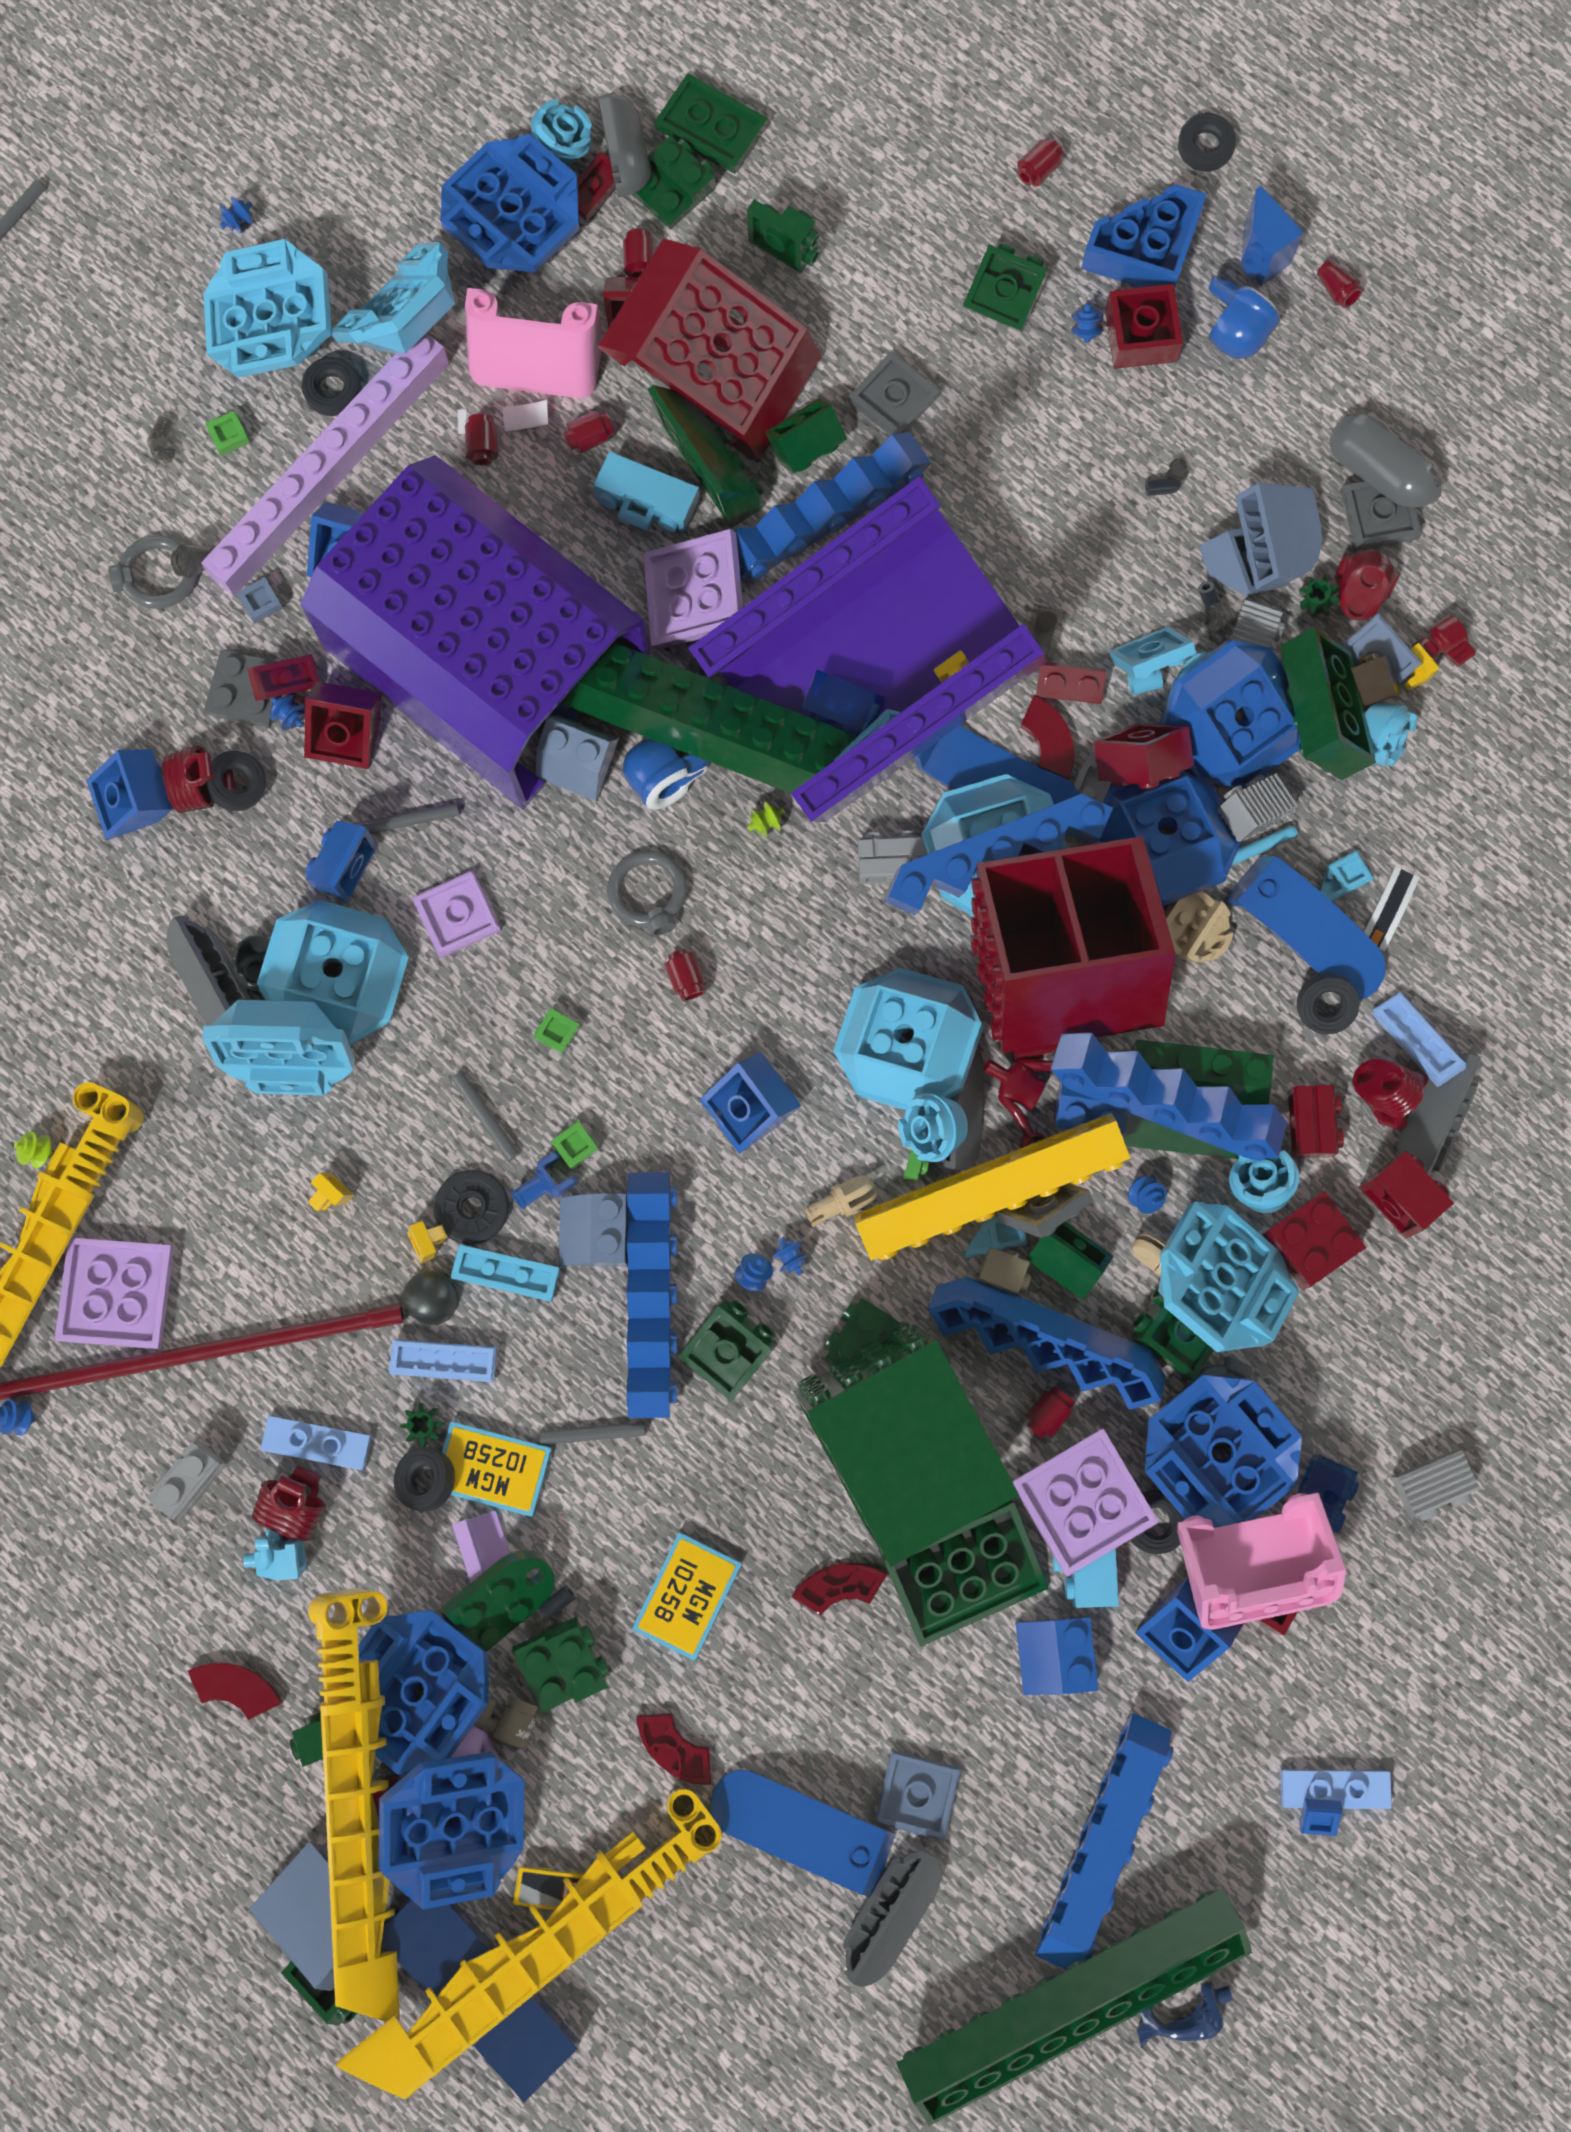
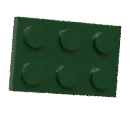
M687 73L654 121V126L657 131L668 137H673L676 141L679 139L685 140L693 151L735 174L768 126V118Z

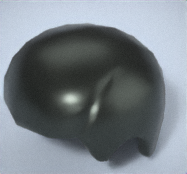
M249 935L241 940L232 957V970L236 979L241 985L251 990H260L257 981L270 942V938L264 935Z
M424 1270L412 1276L404 1286L402 1294L404 1298L403 1304L409 1314L419 1323L424 1325H440L450 1320L458 1308V1291L445 1275L438 1271Z

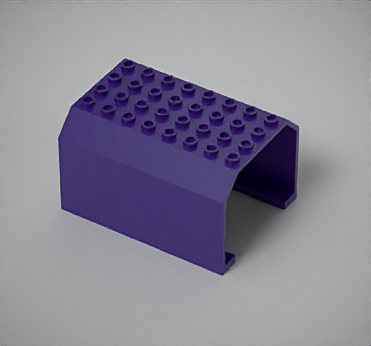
M436 455L408 465L316 566L300 604L327 652L375 691L382 693L385 699L522 810L545 786L543 781L518 762L530 736L613 642L650 656L644 619Z
M920 476L688 648L708 677L711 678L720 672L735 689L857 736L866 730L886 709L901 712L791 792V795L811 822H826L1047 663L1043 650L1024 624L1020 626L953 532L939 511L941 508L940 504ZM961 650L970 663L944 682H941L933 670Z

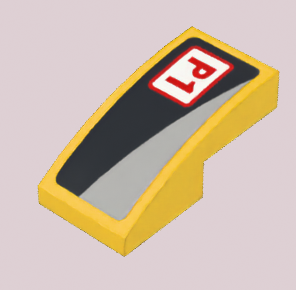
M518 1866L513 1904L526 1907L534 1905L540 1909L555 1910L570 1892L563 1880L568 1877L575 1886L584 1873L556 1871L553 1868Z

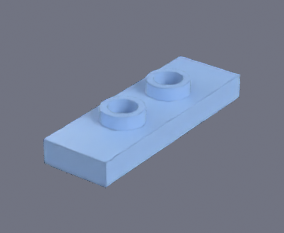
M1398 992L1373 1009L1372 1014L1437 1087L1465 1070L1466 1063L1401 992Z
M393 1339L389 1374L494 1383L498 1348Z
M268 1416L260 1450L365 1470L372 1436Z
M1280 1769L1281 1806L1283 1808H1303L1304 1799L1341 1801L1342 1808L1391 1809L1390 1771Z

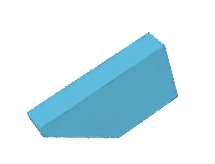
M1356 850L1326 867L1320 892L1331 902H1334L1369 883L1374 877Z
M994 1216L983 1222L964 1254L965 1259L986 1255L991 1247L1003 1251L1027 1245L1025 1232L1002 1224L999 1217Z

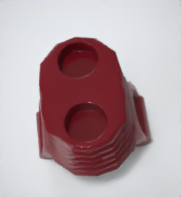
M1370 550L1354 556L1343 554L1334 578L1339 588L1341 608L1344 614L1352 620L1363 621L1376 615L1382 603L1386 602L1388 597H1391L1400 573L1394 570L1387 556Z
M199 745L187 747V749L170 753V755L166 754L162 762L167 798L172 808L177 813L213 808L215 803L211 800L205 788V783L214 779L211 754L205 752ZM233 770L223 774V783L230 791H235Z
M1372 1058L1360 1064L1354 1071L1352 1079L1355 1092L1371 1108V1112L1378 1119V1123L1397 1130H1403L1406 1127L1407 1121L1403 1116L1417 1108L1423 1099L1425 1086L1428 1083V1076L1426 1074L1412 1071L1398 1063L1379 1058Z
M297 1465L293 1473L288 1477L282 1475L279 1481L267 1480L262 1482L257 1496L258 1500L255 1502L251 1515L252 1519L257 1524L290 1539L299 1541L310 1540L312 1534H314V1529L317 1528V1522H320V1517L323 1516V1511L326 1509V1504L317 1497L319 1494V1482L322 1476ZM307 1486H309L312 1488L311 1493L306 1497L305 1492Z

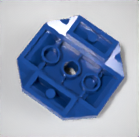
M531 134L518 136L517 139L487 142L442 185L440 214L442 228L488 268L535 273L580 230L577 175ZM510 209H516L513 213L506 212Z
M1226 640L1173 680L1166 711L1163 712L1160 725L1189 726L1194 766L1187 768L1192 776L1204 782L1232 787L1241 785L1243 789H1246V785L1251 780L1262 774L1265 776L1300 750L1299 730L1293 721V715H1295L1293 702L1287 693V688L1289 687L1287 674L1284 672L1282 664L1271 647ZM1242 707L1244 717L1237 723L1235 715L1237 710Z
M1181 771L1179 777L1163 779L1159 781V786L1143 789L1139 788V784H1130L1126 786H1113L1108 789L1103 803L1113 807L1101 838L1093 844L1143 836L1162 906L1226 881L1240 848L1241 841H1236V836L1232 835V830H1229V825L1225 824V819H1221V814L1217 813V808L1222 803L1212 785ZM1167 828L1172 830L1174 834L1164 835L1159 830Z
M1201 1374L1148 1418L1145 1472L1184 1519L1191 1516H1202L1205 1519L1211 1520L1214 1528L1250 1521L1258 1518L1297 1486L1302 1436L1255 1380ZM1226 1442L1231 1446V1453L1226 1459L1220 1460L1212 1456V1448L1216 1443Z
M426 1610L397 1616H385L379 1623L372 1625L359 1643V1661L378 1660L380 1695L385 1697V1705L382 1706L378 1738H386L387 1745L377 1748L375 1756L396 1774L405 1775L419 1763L451 1758L489 1704L488 1652L436 1611ZM420 1684H423L424 1695L419 1701H416L415 1690Z
M491 1751L419 1763L379 1798V1870L422 1909L494 1896L502 1883L500 1880L511 1869L523 1850L525 1780ZM455 1817L450 1824L445 1825L450 1818Z

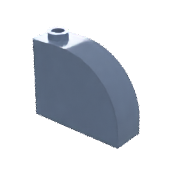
M1257 483L1235 496L1255 590L1277 589L1305 575L1314 567L1321 550L1322 531L1313 488Z
M309 1841L249 1910L315 1989L331 1991L334 1988L328 1844L322 1845Z

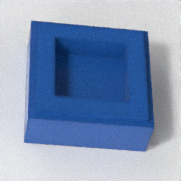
M1304 1799L1299 1821L1300 1833L1337 1836L1343 1811L1341 1801Z

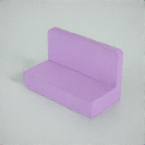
M496 1511L452 1524L470 1583L499 1559L510 1554Z

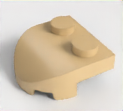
M1200 891L1170 903L1164 912L1176 952V958L1188 962H1205L1219 958L1228 949L1233 937V931H1230L1228 916H1231V913L1222 901H1214L1205 892Z

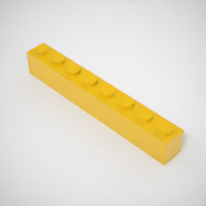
M1109 1113L854 1214L855 1225L870 1260L872 1261L877 1258L879 1260H887L897 1255L898 1250L910 1245L912 1248L923 1246L930 1241V1237L943 1233V1235L956 1233L962 1229L963 1224L973 1220L975 1222L986 1221L995 1215L994 1212L1006 1207L1008 1210L1017 1209L1025 1205L1027 1199L1034 1196H1050L1059 1191L1060 1186L1067 1183H1083L1092 1177L1091 1174L1100 1170H1116L1122 1167L1124 1161L1131 1159L1118 1124L1113 1114Z

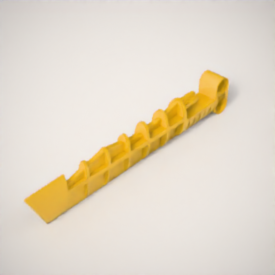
M85 1082L79 1085L72 1096L74 1106L93 1118L76 1149L64 1143H59L44 1173L39 1171L36 1176L38 1181L29 1210L21 1206L18 1210L27 1216L17 1248L3 1242L0 1243L1 1248L13 1254L0 1270V1368L86 1210L95 1197L92 1194L94 1188L101 1186V1183L98 1182L101 1175L106 1176L108 1173L105 1171L107 1164L114 1162L111 1157L114 1152H119L120 1149L117 1148L119 1142H124L129 1133L138 1130L144 1120L143 1111L139 1106L123 1096L92 1082ZM98 1096L97 1102L91 1106L92 1100ZM126 1109V1113L123 1116V1118L118 1120L121 1111Z
M353 1588L317 1595L312 1599L308 1609L309 1619L316 1625L317 1639L321 1640V1646L317 1648V1653L322 1654V1660L318 1662V1667L322 1668L323 1674L319 1676V1681L323 1682V1688L319 1690V1694L324 1696V1702L320 1704L335 2006L385 2022L395 2015L400 2021L397 1951L380 1953L385 1918L395 1914V1908L386 1909L390 1880L379 1870V1819L372 1793L389 1787L388 1780L372 1781L376 1749L387 1745L386 1738H378L382 1706L385 1705V1697L380 1695L378 1660L359 1661L357 1627L374 1625L384 1619L388 1604L384 1595L377 1591ZM367 1599V1609L362 1614V1604ZM334 1604V1614L329 1620L328 1611Z
M686 1788L673 1790L667 1797L666 1809L679 1828L675 1834L621 1877L618 1871L646 1849L636 1834L632 1831L605 1854L601 1850L595 1854L596 1860L575 1886L568 1877L563 1880L570 1892L547 1920L544 1919L534 1905L529 1907L540 1926L508 1942L500 1932L495 1934L500 1946L468 1962L465 1959L460 1962L461 1968L438 1996L430 1987L425 1990L432 2003L408 2032L394 2015L336 2063L337 2067L402 2099L408 2098L643 1907L641 1901L645 1897L654 1898L652 1892L656 1888L665 1889L663 1883L670 1878L672 1881H675L674 1874L680 1869L686 1872L685 1865L692 1860L695 1864L706 1854L715 1850L720 1845L722 1839L719 1825L697 1795ZM687 1795L692 1800V1809L686 1815H677L673 1810V1802L678 1796ZM701 1825H710L714 1830L713 1840L707 1845L698 1844L695 1840L696 1829Z

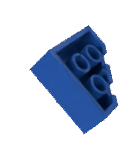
M1176 184L1165 189L1161 195L1150 200L1145 198L1124 208L1123 212L1110 218L1106 216L1095 221L1081 269L1140 288L1174 284V288H1176L1207 194Z

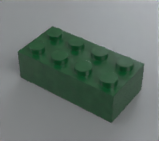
M1312 627L1282 644L1283 660L1281 664L1288 678L1289 687L1287 688V693L1293 702L1295 711L1293 721L1299 730L1301 740L1299 749L1302 756L1307 761L1313 762L1326 773L1329 772L1341 781L1375 764L1376 760L1362 699L1351 669L1354 667L1351 652L1316 627Z

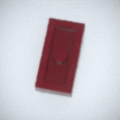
M601 151L577 178L579 216L587 222L616 188L610 157Z
M312 654L247 669L256 702L311 690L315 683L319 681Z
M1047 662L1039 668L1036 696L1102 704L1107 671L1104 668Z

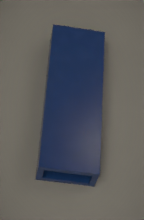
M405 1895L410 1902L400 1911L394 1906L395 1914L385 1918L381 1943L389 1952L397 1951V1961L424 1991L430 1987L438 1996L461 1968L460 1962L464 1959L468 1962L496 1948V1946L457 1903L422 1909L409 1896ZM536 1993L475 2042L473 2046L525 2103L578 2049L581 2041L545 2000Z

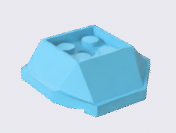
M286 239L225 252L219 263L221 267L213 276L203 294L207 355L237 378L297 366L305 358L316 355L321 344L332 335L329 281L325 270Z
M440 242L418 243L396 264L399 268L396 274L360 310H350L332 328L331 336L337 342L355 343L380 352L405 354L455 305L447 268L449 252Z
M1004 774L942 793L921 835L927 854H930L1054 804L1049 793ZM1064 837L1058 850L1067 849ZM1022 851L1019 853V856L1029 855ZM977 868L975 869L972 878L977 877ZM971 881L966 893L960 897L939 889L941 899L966 912L971 917L973 916L971 898L974 896Z
M318 900L276 919L257 985L266 1001L315 1002L336 1029L344 1030L349 1045L352 1046L390 1023L409 957L386 918ZM329 963H338L343 967V971L338 977L330 978L323 973L325 966Z
M898 968L855 987L833 1051L859 1097L906 1111L908 1108L906 1103L920 1094L930 1093L950 1099L963 1090L984 1025L963 985ZM907 1030H913L914 1036L912 1040L905 1044L900 1043L901 1035Z
M237 1000L212 1025L203 1026L202 1040L216 1066L229 1076L244 1081L245 1086L256 1094L324 1096L332 1089L334 1083L343 1080L354 1070L355 1057L344 1030L336 1029L315 1002Z
M1195 1201L1187 1206L1160 1253L1161 1278L1158 1292L1163 1297L1164 1307L1216 1352L1265 1346L1273 1342L1300 1292L1295 1281L1290 1279L1287 1266L1279 1250L1227 1205L1205 1204V1202Z

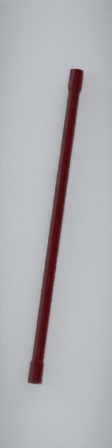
M396 1303L354 1314L0 1382V1400L367 1328L376 1329L404 1323L403 1309L401 1303Z

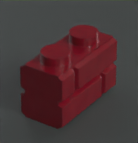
M1334 1085L1293 1086L1288 1090L1292 1158H1329L1339 1154V1148H1343L1344 1134L1342 1128H1337L1336 1115L1341 1114L1342 1103L1340 1095L1335 1094Z

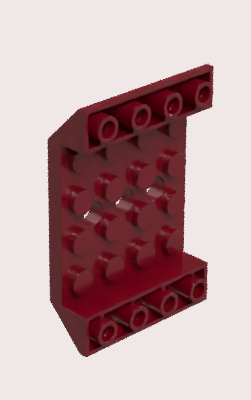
M665 238L661 240L597 348L624 367L630 361L635 362L736 436L731 445L756 463L760 462L770 445L765 432L785 419L821 358V354L805 326L701 248ZM731 309H736L742 314L743 324L741 326L735 325L729 317ZM715 336H721L726 340L728 345L726 352H720L714 347L713 339ZM698 363H705L710 367L712 372L710 379L701 378L697 372Z

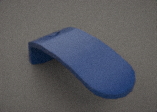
M961 725L915 757L917 768L953 790L1007 774L1049 793L1053 804L1079 795L1074 784L1067 779L1003 750Z
M1262 856L1241 877L1224 901L1228 905L1241 906L1264 924L1318 974L1335 973L1348 979L1357 990L1359 1000L1371 996L1383 982L1386 966L1384 956L1379 947L1334 903L1277 856Z
M737 1770L728 1773L719 1780L711 1797V1815L719 1825V1828L727 1835L864 1896L870 1897L876 1888L895 1838L894 1833L862 1821L750 1771Z

